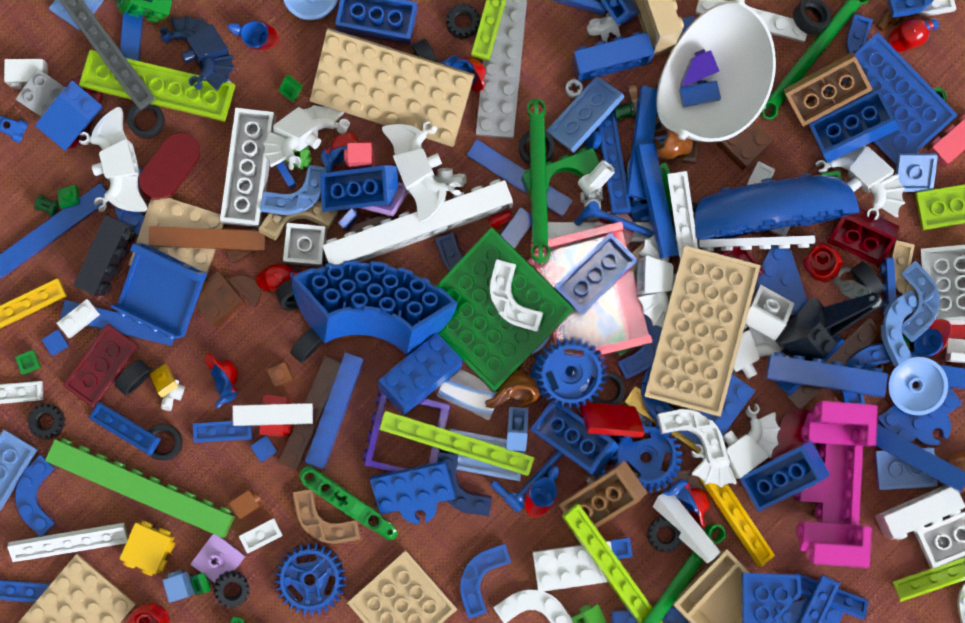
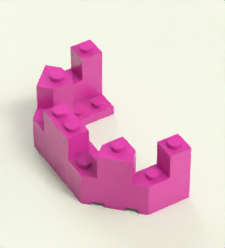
M820 401L814 406L813 413L807 414L801 430L803 442L811 440L812 443L821 444L818 453L830 473V476L822 482L793 495L795 501L818 502L814 512L817 522L799 521L796 527L800 551H806L808 563L870 568L872 527L859 525L863 446H876L877 405Z

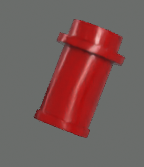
M506 208L494 216L490 215L488 222L491 227L498 229L500 225L513 219L509 208Z

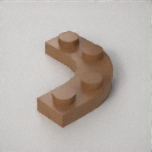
M312 490L293 492L298 520L304 530L312 537L321 542L331 544L361 539L357 520L344 523L324 521L316 509Z

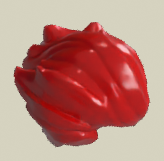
M823 242L815 245L804 259V267L812 278L824 283L831 281L834 277H838L840 268L844 264L837 250Z
M147 603L137 607L128 617L127 622L170 623V618L168 617L167 610L162 608V606L156 605V603Z

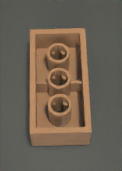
M852 52L786 87L784 92L802 126H805L873 89L856 56ZM844 77H847V83L842 81ZM829 86L831 91L826 92L825 87ZM813 96V101L809 102L807 97Z
M624 460L566 497L559 506L566 513L575 504H579L597 528L639 502L647 494V491Z

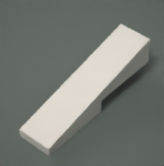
M661 494L657 497L653 508L681 532L679 538L706 563L719 556V549L675 495L667 496Z

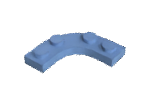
M308 165L303 187L292 194L264 191L260 212L292 215L309 209L321 197L320 174L326 173V168Z
M916 261L901 273L915 288L919 296L917 310L902 324V332L912 343L933 324L940 308V294L936 283Z
M913 290L907 291L892 300L883 313L885 316L883 325H881V336L894 366L900 365L909 358H912L902 335V323L908 314L918 308L919 301Z

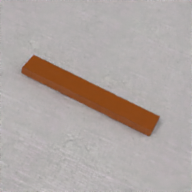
M150 226L148 245L156 247L265 251L266 236L259 233V231Z

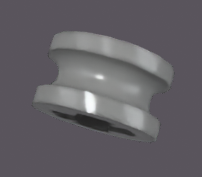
M576 79L570 80L566 84V94L571 98H577L583 89L581 82ZM572 84H574L575 87H579V89H577V93H573L572 90L569 91V88H571Z

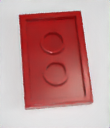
M582 402L579 408L588 433L643 437L645 434L636 406L586 402V406Z

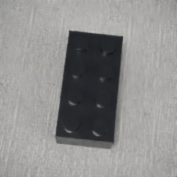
M105 215L73 286L94 296H105V294H108L112 288L111 281L120 270V261L128 253L127 246L135 238L136 231L134 229H136V226L116 217Z

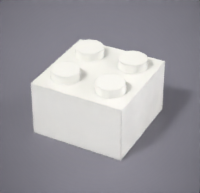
M287 223L283 262L292 265L324 267L325 251L322 245L326 244L327 228L325 226Z
M760 285L752 297L745 324L776 340L788 322L794 303Z

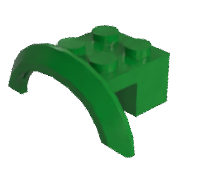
M115 0V5L120 14L123 15L128 12L130 16L139 17L140 15L146 17L147 21L154 23L160 22L169 16L172 0Z

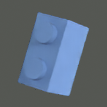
M509 407L506 450L526 451L528 408Z
M182 570L169 573L167 574L168 578L162 580L169 603L195 594L189 571L183 573Z

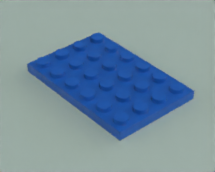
M878 32L854 54L873 90L851 102L878 89L881 90L899 129L874 142L896 165L898 153H917L958 115ZM847 77L842 79L844 83L848 82ZM829 86L825 87L826 92L831 91Z

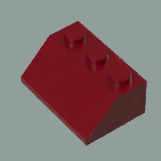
M859 208V213L838 218L827 243L880 266L898 237L899 225L881 217L875 220L877 215L872 213L868 217V211Z

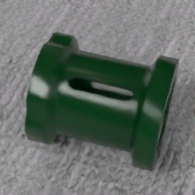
M632 101L629 104L617 105L614 108L616 121L627 117L635 118V109Z
M42 194L37 197L34 204V210L44 211L51 217L55 216L59 208L57 200H49Z

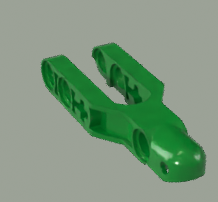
M304 466L300 470V479L307 488L387 540H394L398 532L394 526L351 492L312 466ZM307 473H314L312 479H304ZM323 484H330L328 490H320ZM335 492H337L336 494H337L338 496H340V497H343V496H344L345 499H344V500H342V499L338 500L337 497H336V495H334ZM376 515L378 517L377 523L369 524V517Z

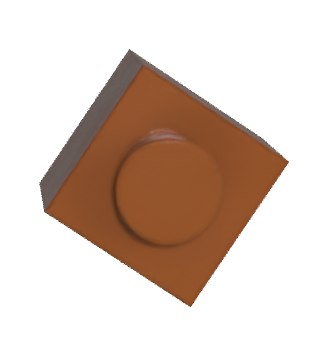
M286 362L267 370L275 388L283 387L295 381Z
M248 490L231 501L230 505L239 519H243L262 506L260 503L262 499L257 491Z

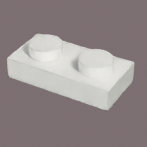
M86 299L58 321L57 324L66 336L71 338L101 314L90 300Z
M275 518L240 535L239 538L248 554L283 536Z

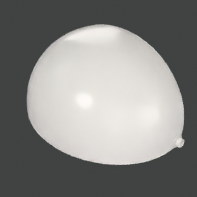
M745 0L725 1L702 13L683 33L667 59L658 85L657 112L662 124L678 134V138L681 140L688 138L695 141L714 142L734 137L754 122L769 98L776 68L774 44L765 22L752 8L744 3ZM705 49L706 52L711 50L719 72L701 80H707V82L717 81L721 100L683 108L679 89L681 88L680 83L689 60L695 57V52ZM697 81L687 86L696 85Z

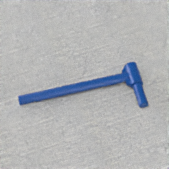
M591 201L574 221L576 226H580L586 219L596 216L611 223L622 221L624 228L649 238L654 234V231L600 210L596 201Z
M556 451L517 494L509 493L496 480L490 486L518 513L525 506L523 498L526 496L531 484L543 478L563 454Z

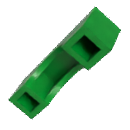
M587 148L578 150L577 154L573 156L567 154L560 157L557 162H546L547 192L551 177L557 173L571 172L580 179L584 175L590 174L599 164L594 149L587 150ZM531 168L525 170L521 177L529 200L531 199Z

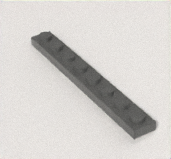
M59 0L137 107L142 110L156 99L86 3L83 0Z

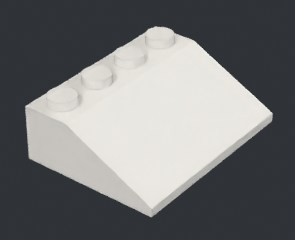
M965 245L921 249L922 268L932 277L940 294V308L935 320L944 319L949 321L951 325H965Z

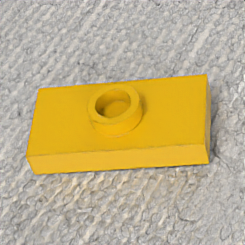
M166 363L150 374L155 388L161 397H164L177 387L173 374Z

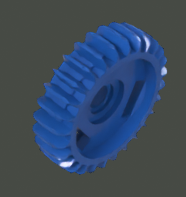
M564 336V342H560L557 338V345L554 346L550 342L551 349L549 350L544 347L543 349L546 354H539L542 361H536L540 368H535V372L540 375L535 376L536 381H541L537 383L538 388L544 387L541 390L542 394L548 392L547 400L553 397L554 405L560 401V407L567 403L569 409L572 403L575 404L576 408L579 406L578 402H582L586 406L585 399L588 398L589 401L593 402L591 395L593 394L598 397L599 395L596 390H603L600 383H606L602 376H607L608 373L602 369L607 368V365L601 363L605 361L604 356L598 357L601 354L600 350L594 352L596 349L595 344L589 347V340L582 343V337L575 341L574 336H571V340L568 341L566 336ZM577 349L584 352L583 356L564 354V350ZM568 366L576 368V373L573 376L565 374V369ZM552 370L558 388H551L546 372ZM590 375L595 377L592 384L585 391L581 392L580 388Z
M642 421L645 434L650 435L651 438L632 443L631 438L633 437L622 436L621 438L616 436L615 440L618 442L616 444L619 448L613 454L615 457H612L610 462L616 463L612 466L613 468L625 460L626 463L628 462L641 475L637 479L644 488H648L649 493L652 492V487H655L658 492L660 489L659 485L666 488L667 484L665 481L671 484L673 482L671 477H677L675 471H680L681 467L676 464L682 463V459L677 457L682 456V452L676 451L680 448V444L674 445L677 437L671 439L672 432L661 434L660 429H658V423L654 428L651 421H649L648 426H645L644 421ZM647 453L651 456V461L644 463L641 461L640 456ZM665 453L671 455L667 472L661 470Z
M308 543L307 549L301 544L299 545V551L296 547H293L294 554L286 552L288 559L282 557L281 561L284 564L277 565L281 572H275V575L280 576L279 579L274 580V583H280V586L275 590L282 591L278 597L286 598L283 604L289 602V610L295 606V613H298L302 609L304 616L307 610L310 611L311 616L314 615V610H317V613L320 615L322 613L321 608L327 612L329 610L328 604L332 607L335 606L333 599L336 601L340 600L337 594H344L340 587L346 586L345 583L341 582V580L347 578V576L341 575V572L346 570L345 568H339L342 561L336 562L338 555L336 554L332 557V549L325 552V545L318 549V543L314 545V548H311V543ZM311 554L316 555L315 561L301 564L297 562V557ZM307 574L315 576L316 580L313 585L305 583L304 579ZM334 576L335 583L329 596L324 594L329 577ZM290 584L304 598L302 601L299 602L288 590L287 587Z

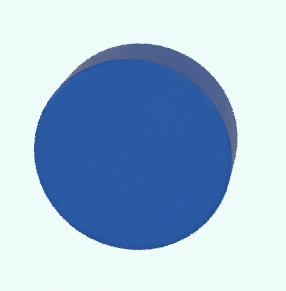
M594 130L585 140L586 147L598 149L602 142L601 133Z

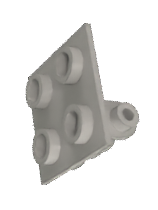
M37 68L16 100L42 117L65 87Z

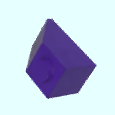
M705 49L694 53L695 57L689 60L681 80V87L719 72L711 50L706 52Z

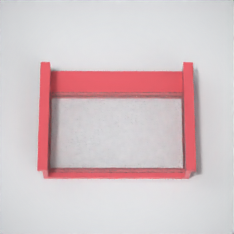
M622 221L549 239L550 258L545 263L535 262L537 271L554 287L610 232L626 247ZM537 247L534 251V255L538 258L539 247ZM543 247L544 258L545 256H547L548 252L546 248ZM632 267L583 315L580 316L573 310L552 332L555 345H557V338L560 342H564V336H566L568 341L571 340V336H574L575 341L582 337V343L589 340V347L595 344L596 349L594 352L600 350V355L652 343L641 302L638 300L639 296H636L637 286ZM577 349L564 350V354L583 356L584 352Z

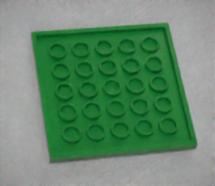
M493 227L486 232L436 286L447 292L457 302L452 318L438 334L494 392L575 309ZM496 259L516 264L511 283V293L518 304L543 312L538 332L509 323L496 309L490 294V282Z

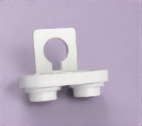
M608 12L604 18L592 19L587 26V31L592 36L601 34L602 41L608 43V33L612 32V34L616 35V38L621 36L618 27L621 24H616Z

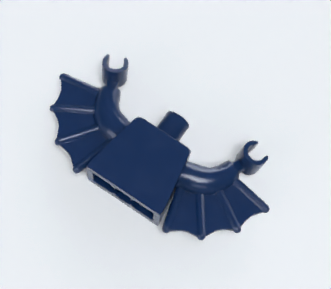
M188 15L183 18L172 17L171 22L175 31L170 33L167 28L160 29V38L165 43H169L172 38H175V40H185L188 43L189 50L181 53L183 61L186 64L195 60L199 67L203 68L199 77L192 76L189 79V84L191 86L194 85L197 90H200L203 87L202 81L207 80L218 91L223 83L230 80L229 75L235 69L232 64L234 56L229 55L228 47L213 24H207L203 18L194 19Z

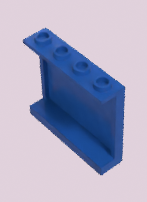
M133 243L130 251L134 252L135 255L118 304H112L111 308L117 310L119 315L132 317L136 323L148 325L150 330L165 333V337L176 340V338L184 337L207 273L144 243Z

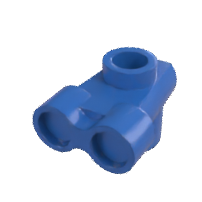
M0 115V132L10 136L12 141L20 143L28 122L21 119L17 121ZM5 121L9 122L10 124L9 128L7 129L3 127V123Z

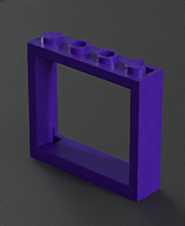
M378 393L376 398L378 410L373 412L371 423H374L373 431L369 430L367 442H370L368 450H364L362 461H365L366 466L392 472L404 470L406 468L372 461L387 400L383 393ZM423 399L419 404L441 409L437 427L445 429L451 405ZM432 447L429 464L438 462L441 449Z

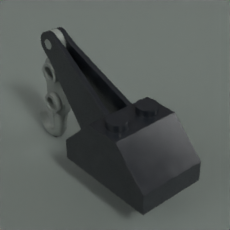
M848 267L841 268L838 277H834L833 283L850 300L824 307L819 300L811 297L784 328L775 342L789 358H793V355L805 357L807 361H812L813 358L825 359L837 345V335L869 313L880 308L883 304L882 299L877 293H871L869 288L856 281L840 280L841 274L850 272L851 269Z

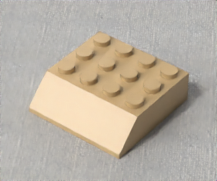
M633 0L640 11L638 18L643 33L648 32L654 56L672 51L679 39L682 28H684L682 18L678 17L676 13L678 9L676 1Z
M728 550L720 551L719 556L714 558L681 592L673 606L690 623H742L741 573L750 572Z

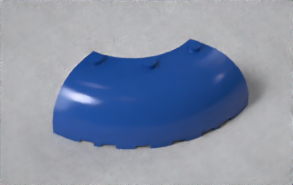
M803 174L799 175V177L778 180L766 178L762 179L761 183L732 189L730 187L721 188L719 192L703 197L698 203L695 212V233L697 240L732 239L754 234V231L761 232L790 226H808L859 213L856 196L849 185L834 176Z
M344 261L343 264L338 265L329 263L325 264V267L312 268L292 277V290L296 303L307 323L324 343L347 335H368L393 344L407 356L435 333H439L450 321L457 306V302L447 292L429 283L430 280L425 277L422 279L413 275L414 272L401 267L399 269L389 267L388 264L381 262L359 263V261Z

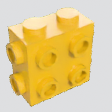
M142 520L141 523L137 522L134 524L120 560L124 561L125 566L130 568L139 567L142 569V573L152 576L153 574H159L160 571H164L167 564L166 556L172 552L175 546V542H173L175 537L170 535V531L163 528L159 530L152 528L153 524Z

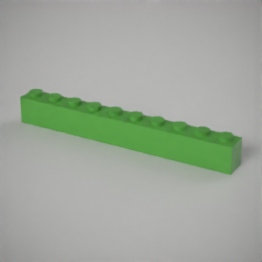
M66 438L54 440L45 460L46 462L222 538L227 536L235 518V515L231 514L232 510L223 506L220 509L213 506L214 502L207 499L200 501L196 499L197 495L186 491L185 494L179 492V487L169 483L167 486L160 483L161 480L154 476H150V478L142 476L144 472L135 468L132 471L126 469V464L115 460L112 463L103 454L97 453V455L89 453L91 449L81 445L79 448L72 445L73 442Z

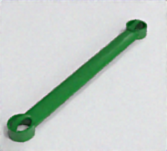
M847 0L830 23L823 29L770 95L759 114L761 118L771 120L777 116L778 107L787 97L784 89L803 78L859 6L866 4L869 0ZM769 106H772L770 115L765 116L764 111Z
M532 99L527 104L530 131L533 236L531 256L535 262L545 263L549 260L551 254L548 245L544 122L546 105L541 99ZM532 105H534L535 114L530 111ZM538 105L543 107V111L540 114L538 113ZM537 247H539V258L534 255ZM543 247L546 248L548 252L547 256H545L544 258Z
M708 524L704 530L714 545L721 543L725 538V529L719 524ZM718 529V537L712 540L711 534ZM694 551L642 623L661 622L704 561Z

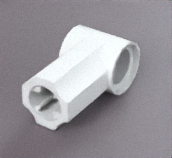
M602 160L590 174L584 175L578 181V186L588 199H593L602 192V186L615 173L614 168L611 164Z

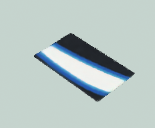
M460 369L441 385L437 396L489 420L494 408L486 407L485 401L493 398L497 390L494 392L481 378Z

